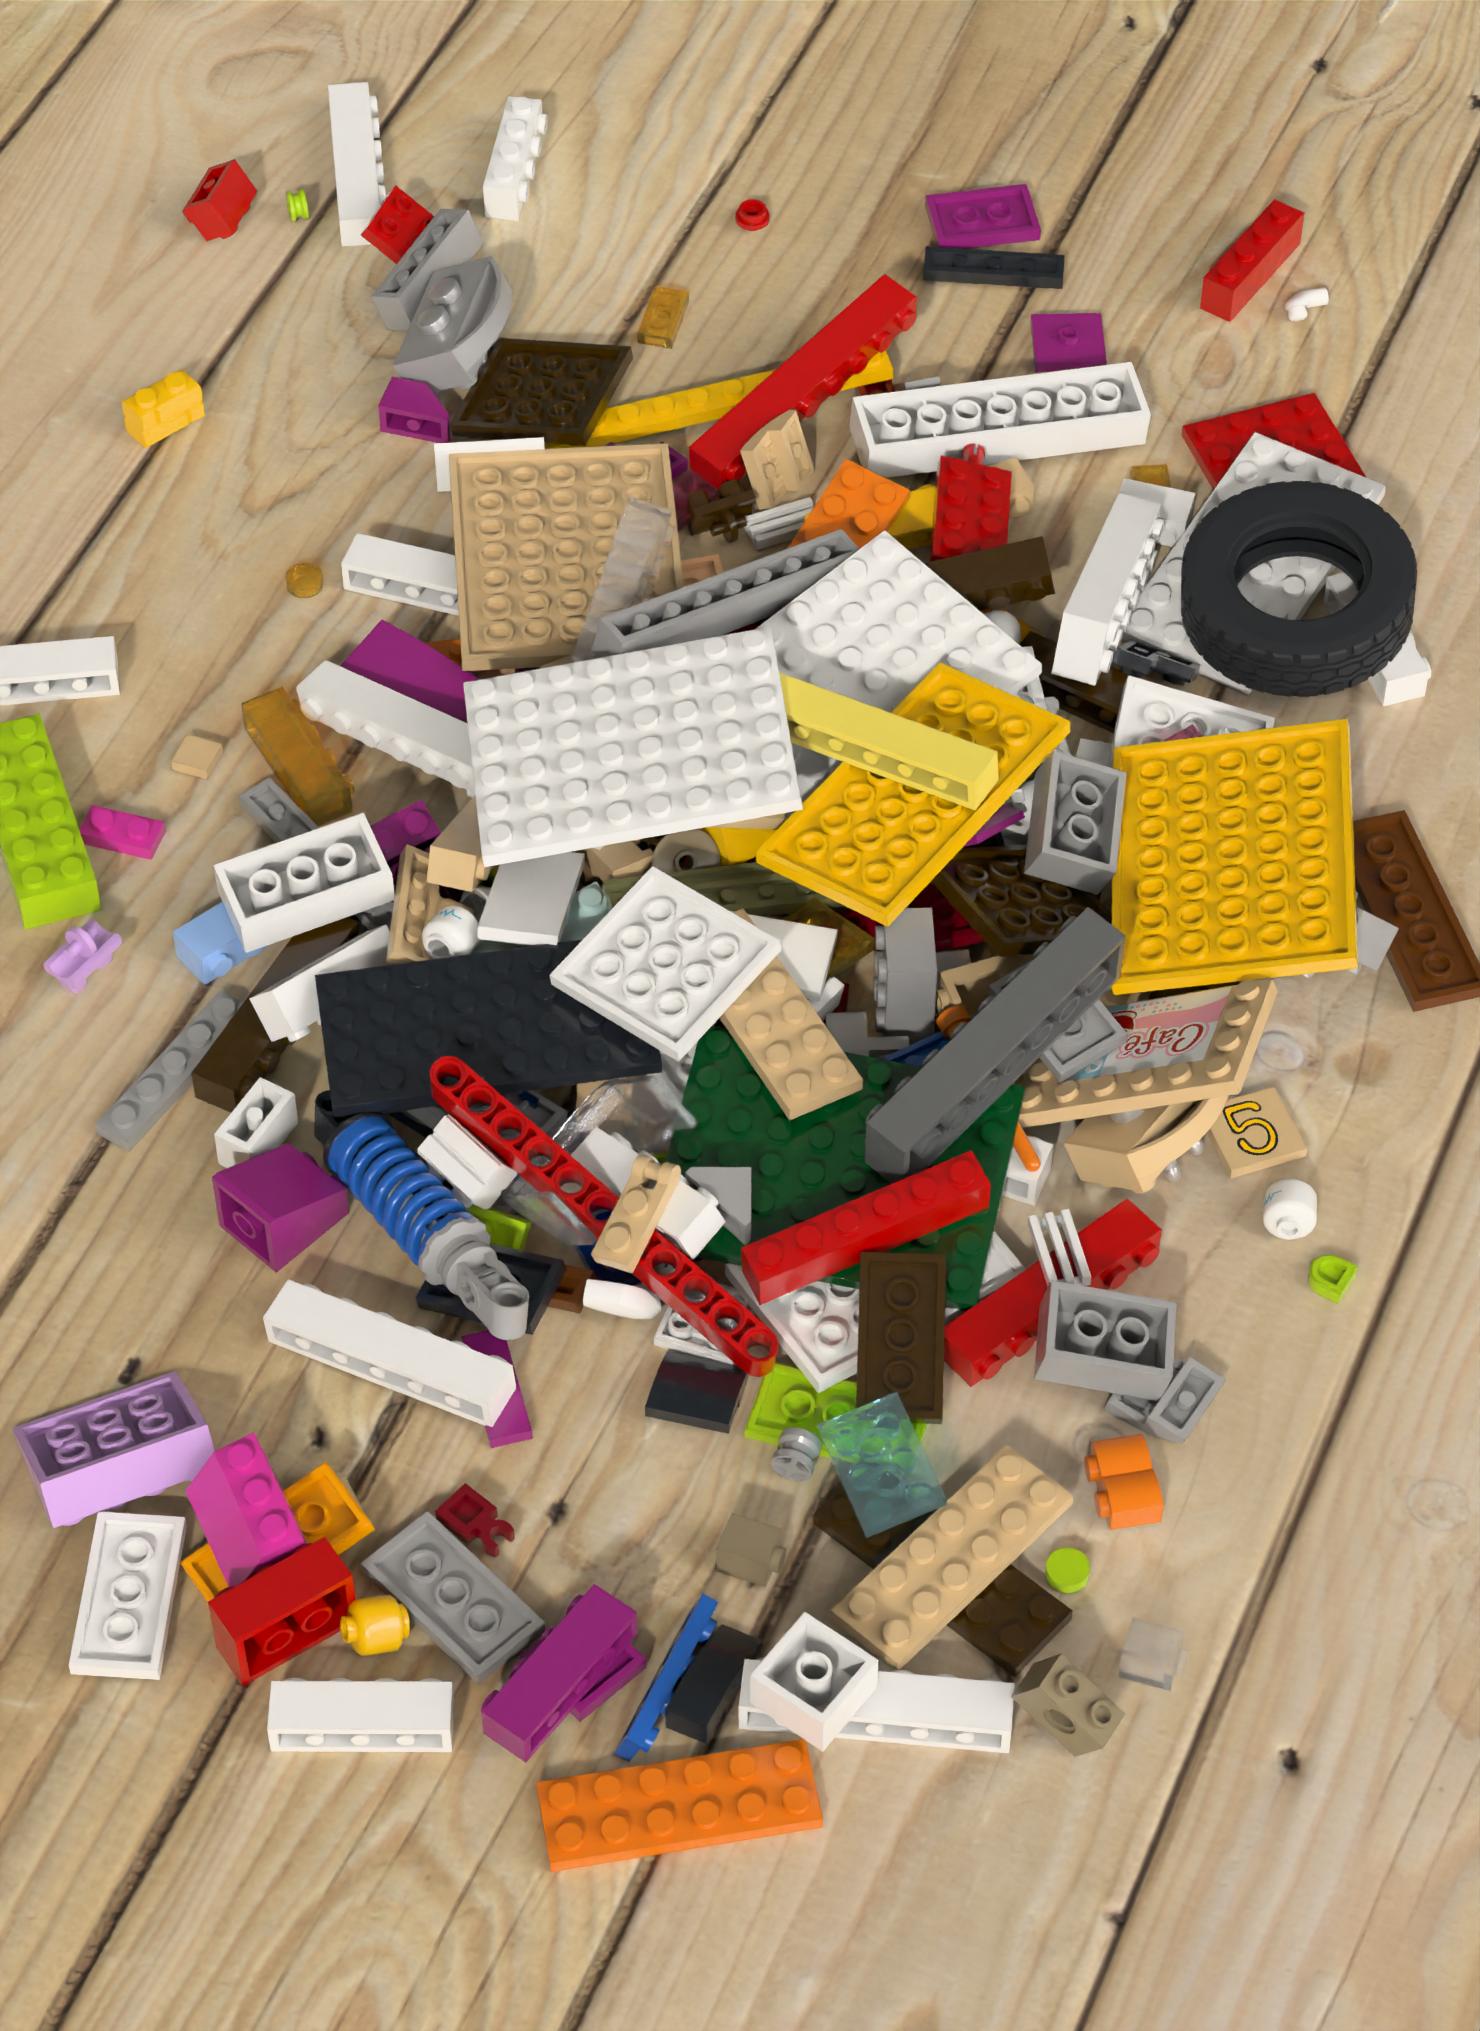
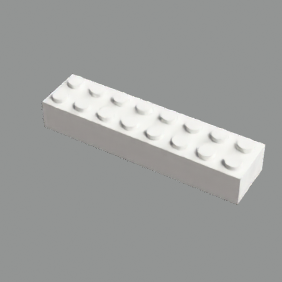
M1132 362L857 396L852 398L849 428L861 466L887 478L937 471L941 455L962 459V449L967 444L972 443L975 444V455H977L978 445L984 448L985 458L983 465L995 464L1012 458L1026 460L1142 445L1146 442L1151 413Z

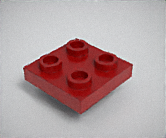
M395 185L360 235L397 264L435 216Z

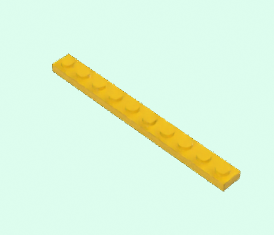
M886 350L882 353L878 352L870 359L861 373L852 375L844 383L840 391L894 379L893 367ZM776 369L606 408L586 446L544 443V449L600 447L610 442L618 443L721 419Z

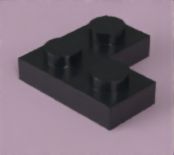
M1132 639L1116 649L1112 663L1121 665L1120 671L1130 676L1141 678L1143 674L1149 675L1155 670L1164 674L1163 679L1165 681L1184 686L1185 682L1191 683L1197 679L1200 665Z

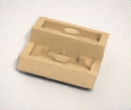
M788 410L770 421L740 450L760 512L775 508L787 491H800L815 471L796 410Z

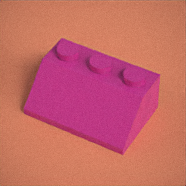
M254 1432L213 1452L185 1491L228 1587L239 1585L253 1577L262 1567L275 1565L291 1556L300 1546L307 1544L269 1459Z

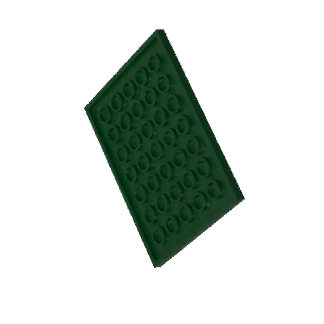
M711 1026L697 1043L666 1162L679 1165L681 1175L684 1177L685 1172L691 1167H751V1240L745 1245L726 1227L722 1226L696 1257L742 1266V1247L891 1185L888 1180L865 1163V1121L875 1106L878 1104L885 1105L894 1096L896 1087L907 1076L913 1078L922 1067L844 1052L863 1079L862 1090L789 1120L729 1031L725 1028ZM1012 1084L928 1167L931 1168L972 1150L991 1184L989 1208L883 1252L946 1255L945 1307L967 1311L976 1306L979 1301L1025 1096V1087ZM860 1263L818 1281L859 1289Z

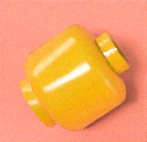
M387 1594L356 1599L350 1604L347 1616L341 1617L340 1630L342 1639L345 1643H351L354 1651L360 1656L397 1651L403 1639L409 1636L410 1623L407 1609L403 1603L398 1604L393 1596Z

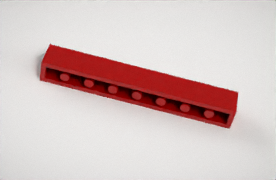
M886 274L882 275L689 446L690 469L716 489L723 483L734 479L739 482L746 472L740 452L743 446L761 428L788 410H796L799 422L805 417L813 416L823 401L830 395H836L852 375L861 373L870 359L878 352H884L899 333L907 331L913 326L917 318V297Z

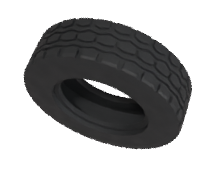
M1282 481L1244 490L1240 494H1235L1221 502L1217 508L1214 507L1201 519V523L1197 524L1189 537V541L1186 543L1181 569V616L1186 634L1190 637V642L1198 654L1203 656V660L1217 672L1220 671L1226 678L1237 684L1245 685L1246 688L1287 697H1310L1343 691L1345 688L1356 686L1368 680L1370 676L1373 677L1388 665V661L1391 662L1402 649V645L1406 642L1413 623L1417 580V562L1414 549L1411 548V542L1405 531L1400 529L1399 523L1388 512H1385L1382 507L1370 499H1366L1361 494L1346 488L1342 489L1336 485L1321 482ZM1300 556L1322 560L1339 568L1349 576L1359 592L1348 605L1331 615L1311 620H1289L1272 616L1256 608L1242 595L1238 584L1252 569L1267 561L1282 557Z

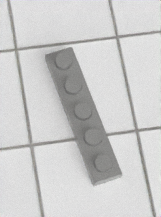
M220 990L95 1124L97 1134L130 1152L193 1084L192 1071L243 1002Z

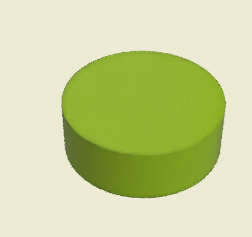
M1065 1547L1057 1549L1049 1555L1046 1561L1045 1577L1053 1589L1061 1593H1075L1083 1589L1088 1583L1090 1563L1084 1553L1075 1548Z

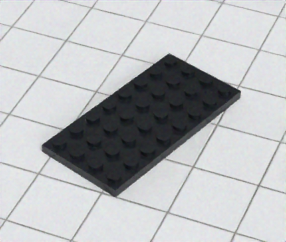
M582 940L560 942L558 945L545 944L315 975L333 1117L437 1103L431 1093L430 1069L436 1060L445 1056H453L462 1060L497 1092L507 1094L662 1073L660 1050L551 985L549 975ZM445 1077L439 1083L444 1086H453L459 1080L455 1077Z

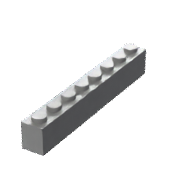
M842 529L607 615L599 620L591 651L597 658L717 637L776 614L860 548Z

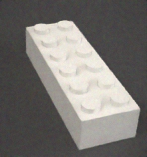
M1118 493L1063 612L1051 674L1095 686L1101 672L1108 673L1113 654L1120 645L1123 631L1126 632L1132 611L1135 612L1140 593L1146 587L1149 571H1153L1157 560L1158 550L1154 549L1155 543L1160 540L1165 520L1159 519L1162 504Z

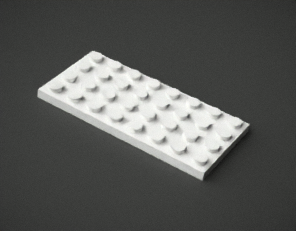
M1255 432L1151 578L1144 591L1140 594L1135 612L1132 611L1126 632L1123 631L1121 641L1127 642L1132 639L1200 665L1198 674L1249 696L1253 689L1246 688L1245 685L1237 684L1226 678L1220 671L1217 672L1203 660V656H1200L1191 644L1190 637L1187 636L1182 622V558L1186 543L1189 541V537L1198 523H1201V519L1214 507L1217 508L1221 502L1235 494H1240L1244 490L1268 483L1311 481L1336 485L1339 488H1346L1361 494L1362 497L1370 499L1377 505L1385 496L1386 486ZM1300 556L1282 557L1267 561L1252 569L1242 578L1238 588L1242 595L1259 610L1283 619L1300 620L1326 583L1327 577L1332 574L1336 567L1315 558Z

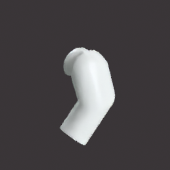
M1323 287L1304 290L1292 296L1285 303V311H1288L1289 320L1292 322L1304 320L1307 317L1305 308L1327 305L1329 301L1327 289Z

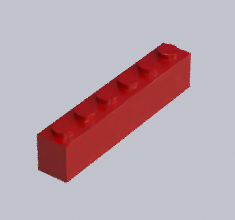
M971 1150L742 1247V1272L759 1305H762L860 1263L861 1252H886L989 1208L991 1184Z
M1128 1198L1077 1233L1091 1274V1285H1088V1287L1114 1290L1125 1282L1129 1274L1140 1266L1143 1268L1149 1266L1159 1255L1162 1229ZM1065 1241L1063 1244L1073 1275L1078 1277L1068 1243ZM1053 1250L1049 1255L1057 1279L1062 1280L1064 1277L1055 1250ZM1039 1260L945 1326L944 1362L970 1387L982 1379L988 1380L995 1376L1003 1364L1014 1356L1020 1357L1026 1354L1032 1348L1034 1342L1037 1341L1039 1306L1048 1288Z

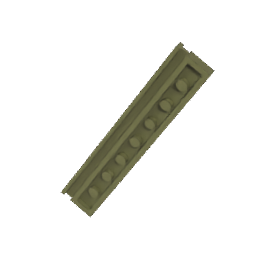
M757 862L665 873L723 908L733 912L743 908L747 914L763 917L845 907ZM643 876L604 880L602 892L607 899L608 911Z

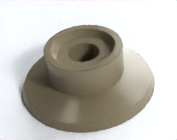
M693 829L667 834L663 837L654 851L652 866L664 873L720 867L721 860L715 841L704 831ZM687 855L688 863L684 867H679L680 858Z

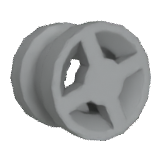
M801 1428L784 1429L778 1440L780 1449L774 1452L771 1459V1467L776 1473L786 1479L793 1481L808 1480L814 1471V1463L812 1461L819 1456L822 1443L817 1436Z

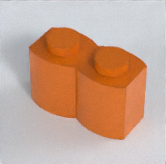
M1143 1434L1092 1441L1090 1456L1084 1457V1467L1088 1482L1095 1481L1099 1491L1094 1494L1098 1517L1106 1518L1110 1530L1161 1522L1163 1513L1162 1494Z

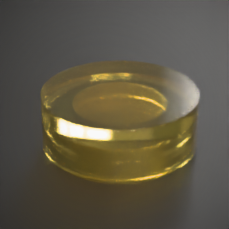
M298 563L290 567L286 572L287 590L295 597L310 598L320 593L323 588V574L321 569L315 564Z

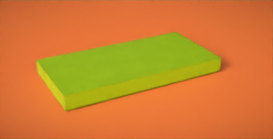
M776 1363L774 1369L769 1374L763 1376L744 1430V1437L779 1446L778 1440L784 1429L801 1428L813 1433L821 1441L822 1448L819 1456L862 1467L871 1459L890 1474L911 1479L928 1424L856 1421V1382L843 1380L818 1393L799 1368Z

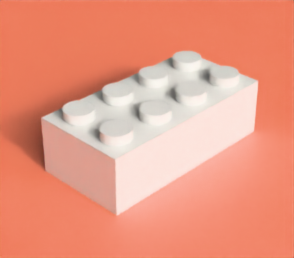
M364 813L213 865L219 895L245 953L394 901L395 897L391 870Z

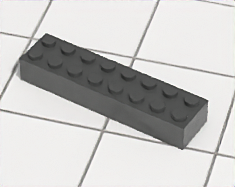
M1089 907L1077 918L1071 916L1061 927L1059 935L1050 944L1045 942L1036 950L1032 957V962L1024 970L1020 968L1015 970L1007 979L1004 989L996 997L993 995L987 997L980 1005L977 1015L968 1024L963 1022L953 1031L949 1039L950 1042L940 1051L938 1049L933 1050L926 1057L922 1064V1069L913 1078L910 1076L904 1078L896 1087L894 1096L885 1105L878 1104L871 1110L865 1121V1163L891 1184L926 1170L1120 978L1126 935Z

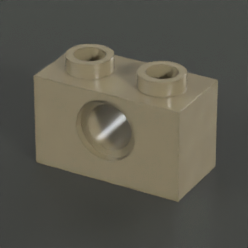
M1062 1653L1033 1663L1011 1696L1075 1757L1104 1748L1125 1716V1713Z

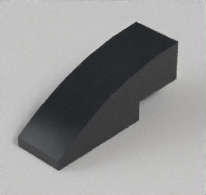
M722 1624L690 1665L665 1709L666 1728L707 1744L721 1716L727 1715L741 1688L744 1659L755 1660L763 1645V1640Z

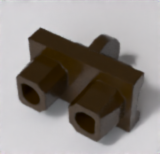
M734 479L719 486L718 495L720 499L713 502L710 501L706 491L699 490L690 493L687 499V508L690 515L688 529L691 536L710 531L713 537L723 534L727 542L736 541L738 539V529L747 526L745 516L752 515V503L756 501L752 489L744 492L738 481Z

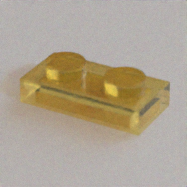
M659 286L654 287L637 332L638 343L672 349L689 303L688 291Z

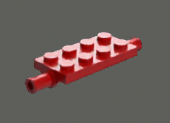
M972 443L967 444L962 449V459L943 455L939 459L929 562L1007 544L1012 471L983 465L985 450L981 445L977 447V455L974 454L975 444Z

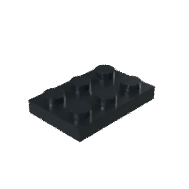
M490 1243V1247L496 1252L497 1259L507 1266L513 1277L529 1292L527 1328L525 1333L533 1335L566 1272L564 1261ZM425 1280L415 1297L420 1309L483 1323L473 1311L464 1305L461 1298L450 1292L444 1284L435 1286Z

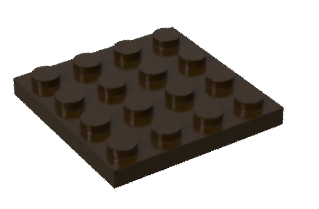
M499 338L478 374L477 382L471 386L449 424L452 436L500 440L544 437V443L586 446L633 360L631 346Z
M1027 845L961 848L931 881L948 899L950 905L957 909L967 920L970 927L986 941L991 950L999 957L1034 954L1043 943L1048 942L1050 944L1059 935L1061 927L1071 916L1077 918L1087 907L1112 925V913L1093 893L1024 874Z

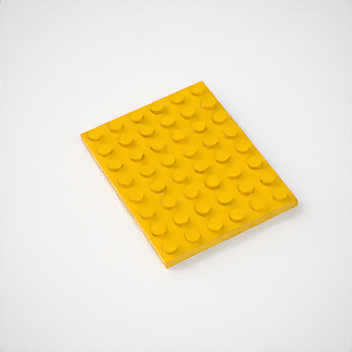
M1347 719L1113 748V768L1127 772L1116 874L1112 878V926L1126 935L1121 976L1111 986L1114 995L1358 968L1350 730Z

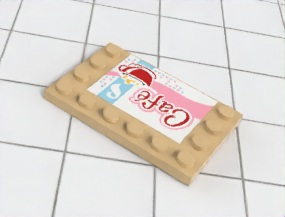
M1248 980L1233 986L1106 1007L1128 1034L1127 1043L1062 1082L1056 1079L1039 1057L1029 1067L1021 1085L1025 1087V1096L1019 1118L1021 1127L1025 1128L1240 1094L1278 993L1273 980Z

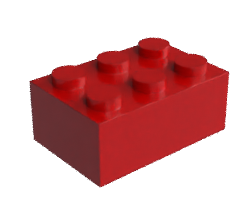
M323 1537L314 1543L300 1546L291 1556L275 1565L262 1567L253 1577L235 1587L230 1586L221 1590L214 1599L208 1601L216 1648L242 1686L247 1685L340 1632L341 1617L347 1616L350 1604L356 1600L353 1575L326 1537Z

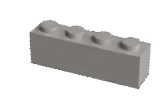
M440 209L372 294L371 298L387 330L408 331L433 271L470 262L484 242L468 209Z

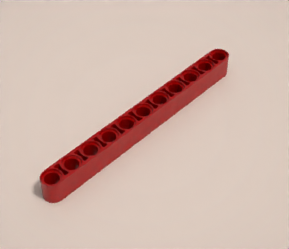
M445 1056L436 1060L430 1069L431 1093L435 1101L597 1242L608 1219L597 1220L592 1216V1213L600 1209L612 1213L619 1197L462 1060L453 1056ZM445 1077H455L459 1080L453 1086H444L439 1083ZM476 1103H484L489 1106L488 1110L481 1113L473 1112L469 1108ZM511 1129L519 1132L520 1135L515 1139L509 1140L501 1137L500 1133ZM537 1156H545L550 1159V1163L545 1166H535L530 1161ZM566 1183H576L581 1189L575 1193H566L561 1187ZM655 1229L633 1275L745 1373L755 1377L769 1374L776 1365L778 1352L777 1336ZM664 1263L671 1265L675 1270L670 1274L662 1275L655 1272L653 1268L658 1264ZM690 1291H700L706 1298L701 1302H691L686 1299L685 1294ZM723 1318H730L737 1323V1326L731 1330H724L718 1327L716 1322ZM758 1345L766 1348L769 1354L765 1357L757 1358L750 1355L747 1350L752 1346Z

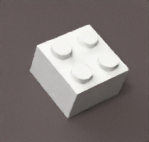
M804 1612L750 1674V1703L823 1752L877 1688L878 1659Z

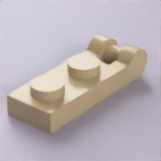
M639 1154L632 1164L631 1176L591 1253L595 1262L633 1274L680 1180L681 1169L679 1165L670 1162H664L661 1165L655 1163L653 1157ZM650 1179L657 1181L653 1190L646 1188Z

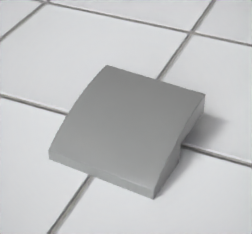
M1174 1357L1172 1380L1159 1401L1113 1393L1104 1410L1144 1432L1171 1442L1183 1444L1224 1385L1226 1379L1192 1357H1189L1186 1363Z

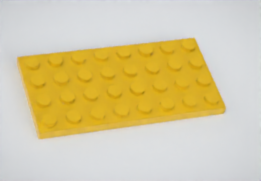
M940 662L891 713L914 720L939 731L950 733L972 743L986 746L998 752L999 780L976 811L843 761L802 803L803 810L795 811L756 851V862L889 927L1070 733L1069 720Z

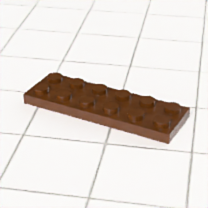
M1405 810L1353 821L1355 890L1366 912L1399 928L1386 956L1412 1011H1420L1480 997V963Z

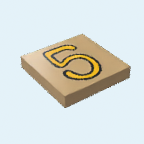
M1275 1087L1227 1100L1219 1117L1207 1132L1230 1179L1304 1158L1307 1154V1147Z

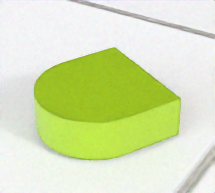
M1322 1255L1313 1260L1310 1265L1308 1284L1318 1295L1339 1304L1356 1277L1358 1266L1335 1255Z

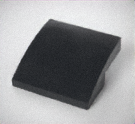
M667 1351L653 1381L645 1405V1416L729 1434L736 1408L740 1407L749 1374L745 1373L737 1365Z

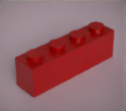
M1274 199L1203 277L1200 309L1231 322L1300 245L1305 212Z

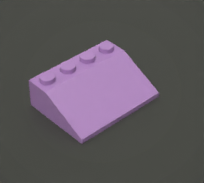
M176 1371L12 1428L42 1506L53 1528L61 1525H74L84 1517L95 1514L98 1511L116 1510L128 1501L145 1495H158L164 1492L167 1487L184 1481H193L213 1452H215L208 1425Z

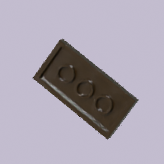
M861 1252L856 1421L942 1424L946 1255Z

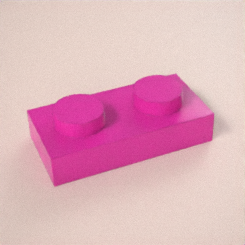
M91 805L79 829L85 845L150 860L153 859L166 832L164 821Z

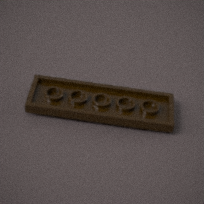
M870 1459L813 1514V1524L874 1570L938 1509ZM1010 1564L947 1626L1012 1676L1016 1677L1072 1620L1073 1610Z

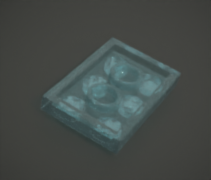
M897 1392L817 1425L822 1441L866 1538L947 1505L943 1490Z

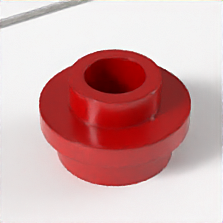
M749 199L740 204L735 213V221L739 227L745 230L757 231L768 225L770 213L763 202Z

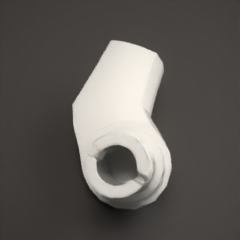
M664 1263L658 1264L653 1268L655 1272L662 1275L670 1274L675 1270L669 1264L665 1268L666 1264ZM587 1279L583 1305L600 1312L624 1318L652 1319L661 1311V1298L643 1283L631 1286L616 1282Z

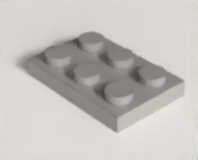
M1032 960L1019 968L1021 970H1024L1032 962ZM1014 971L989 985L988 994L996 997L1004 989L1007 979ZM1098 999L1040 1056V1059L1056 1079L1062 1082L1127 1043L1128 1034Z

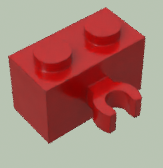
M233 159L208 168L182 210V213L190 223L193 222L206 242L219 237L226 239L238 230V223L243 215L250 210V203L258 191L237 161Z

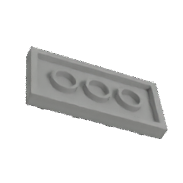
M428 1511L361 1562L362 1573L385 1595L393 1596L398 1604L403 1603L409 1618L478 1685L545 1632V1621Z

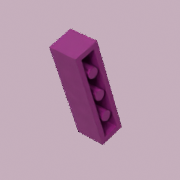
M593 1584L584 1596L581 1594L577 1595L568 1606L566 1616L556 1627L550 1626L543 1633L538 1642V1648L528 1659L522 1658L517 1662L511 1671L509 1681L500 1691L494 1690L487 1696L481 1707L483 1734L526 1763L638 1635L637 1612L596 1584Z

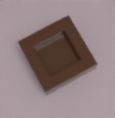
M565 1265L566 1272L548 1307L580 1314L584 1307L583 1297L587 1279L598 1280L593 1270Z

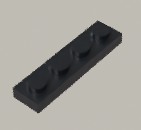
M926 246L923 280L1062 289L1065 255Z

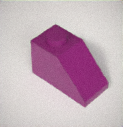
M392 376L378 405L380 431L435 443H450L449 413L429 386L423 382Z

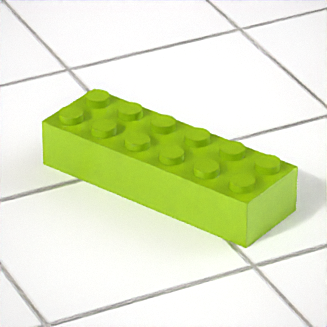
M40 713L0 723V855L25 930L102 910L97 881Z

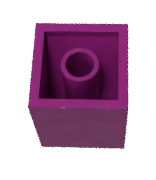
M290 1143L219 1171L212 1176L219 1226L276 1273L349 1214L348 1189L339 1177L327 1174L318 1166L316 1160L309 1153H301Z

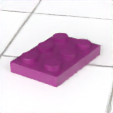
M1027 184L925 196V207L937 247L966 249L1040 240L1041 229Z

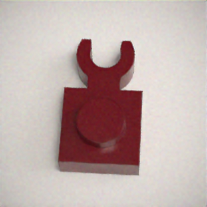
M466 1483L435 1510L436 1519L445 1528L467 1545L476 1537L479 1538L482 1542L483 1550L492 1557L499 1555V1546L492 1538L503 1536L509 1542L515 1540L512 1525L504 1520H495L498 1517L497 1507Z

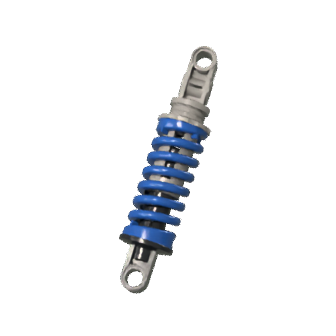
M330 1090L318 1094L315 1099L314 1136L325 1146L323 1161L326 1169L332 1175L338 1176L344 1186L350 1189L353 1196L362 1203L367 1212L373 1215L377 1223L385 1229L401 1250L407 1253L411 1261L419 1267L427 1282L435 1286L444 1284L450 1292L458 1295L464 1305L475 1313L493 1336L503 1340H514L523 1336L527 1328L529 1292L513 1277L507 1266L497 1259L496 1252L490 1247V1234L486 1231V1225L475 1218L462 1202L455 1199L452 1191L444 1187L438 1176L429 1173V1166L420 1161L417 1153L409 1149L403 1138L397 1136L391 1122L383 1114L363 1112L333 1117Z

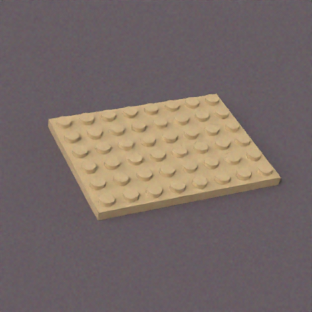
M668 443L449 454L462 671L534 668L580 652L584 660L596 659L597 657L591 650L600 618L684 587Z

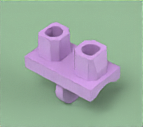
M90 918L81 928L72 926L65 933L66 942L43 963L44 969L47 973L56 977L61 986L73 993H79L87 985L86 978L94 970L105 968L113 960L112 953L122 944L121 936L117 933L106 931L95 920Z

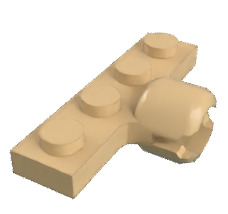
M408 844L401 852L386 957V962L392 965L430 960L431 957L427 954L423 945L422 932L425 925L443 907L450 905L460 906L470 911L476 917V913L471 907L450 898H442L439 894V885L426 882L429 853Z

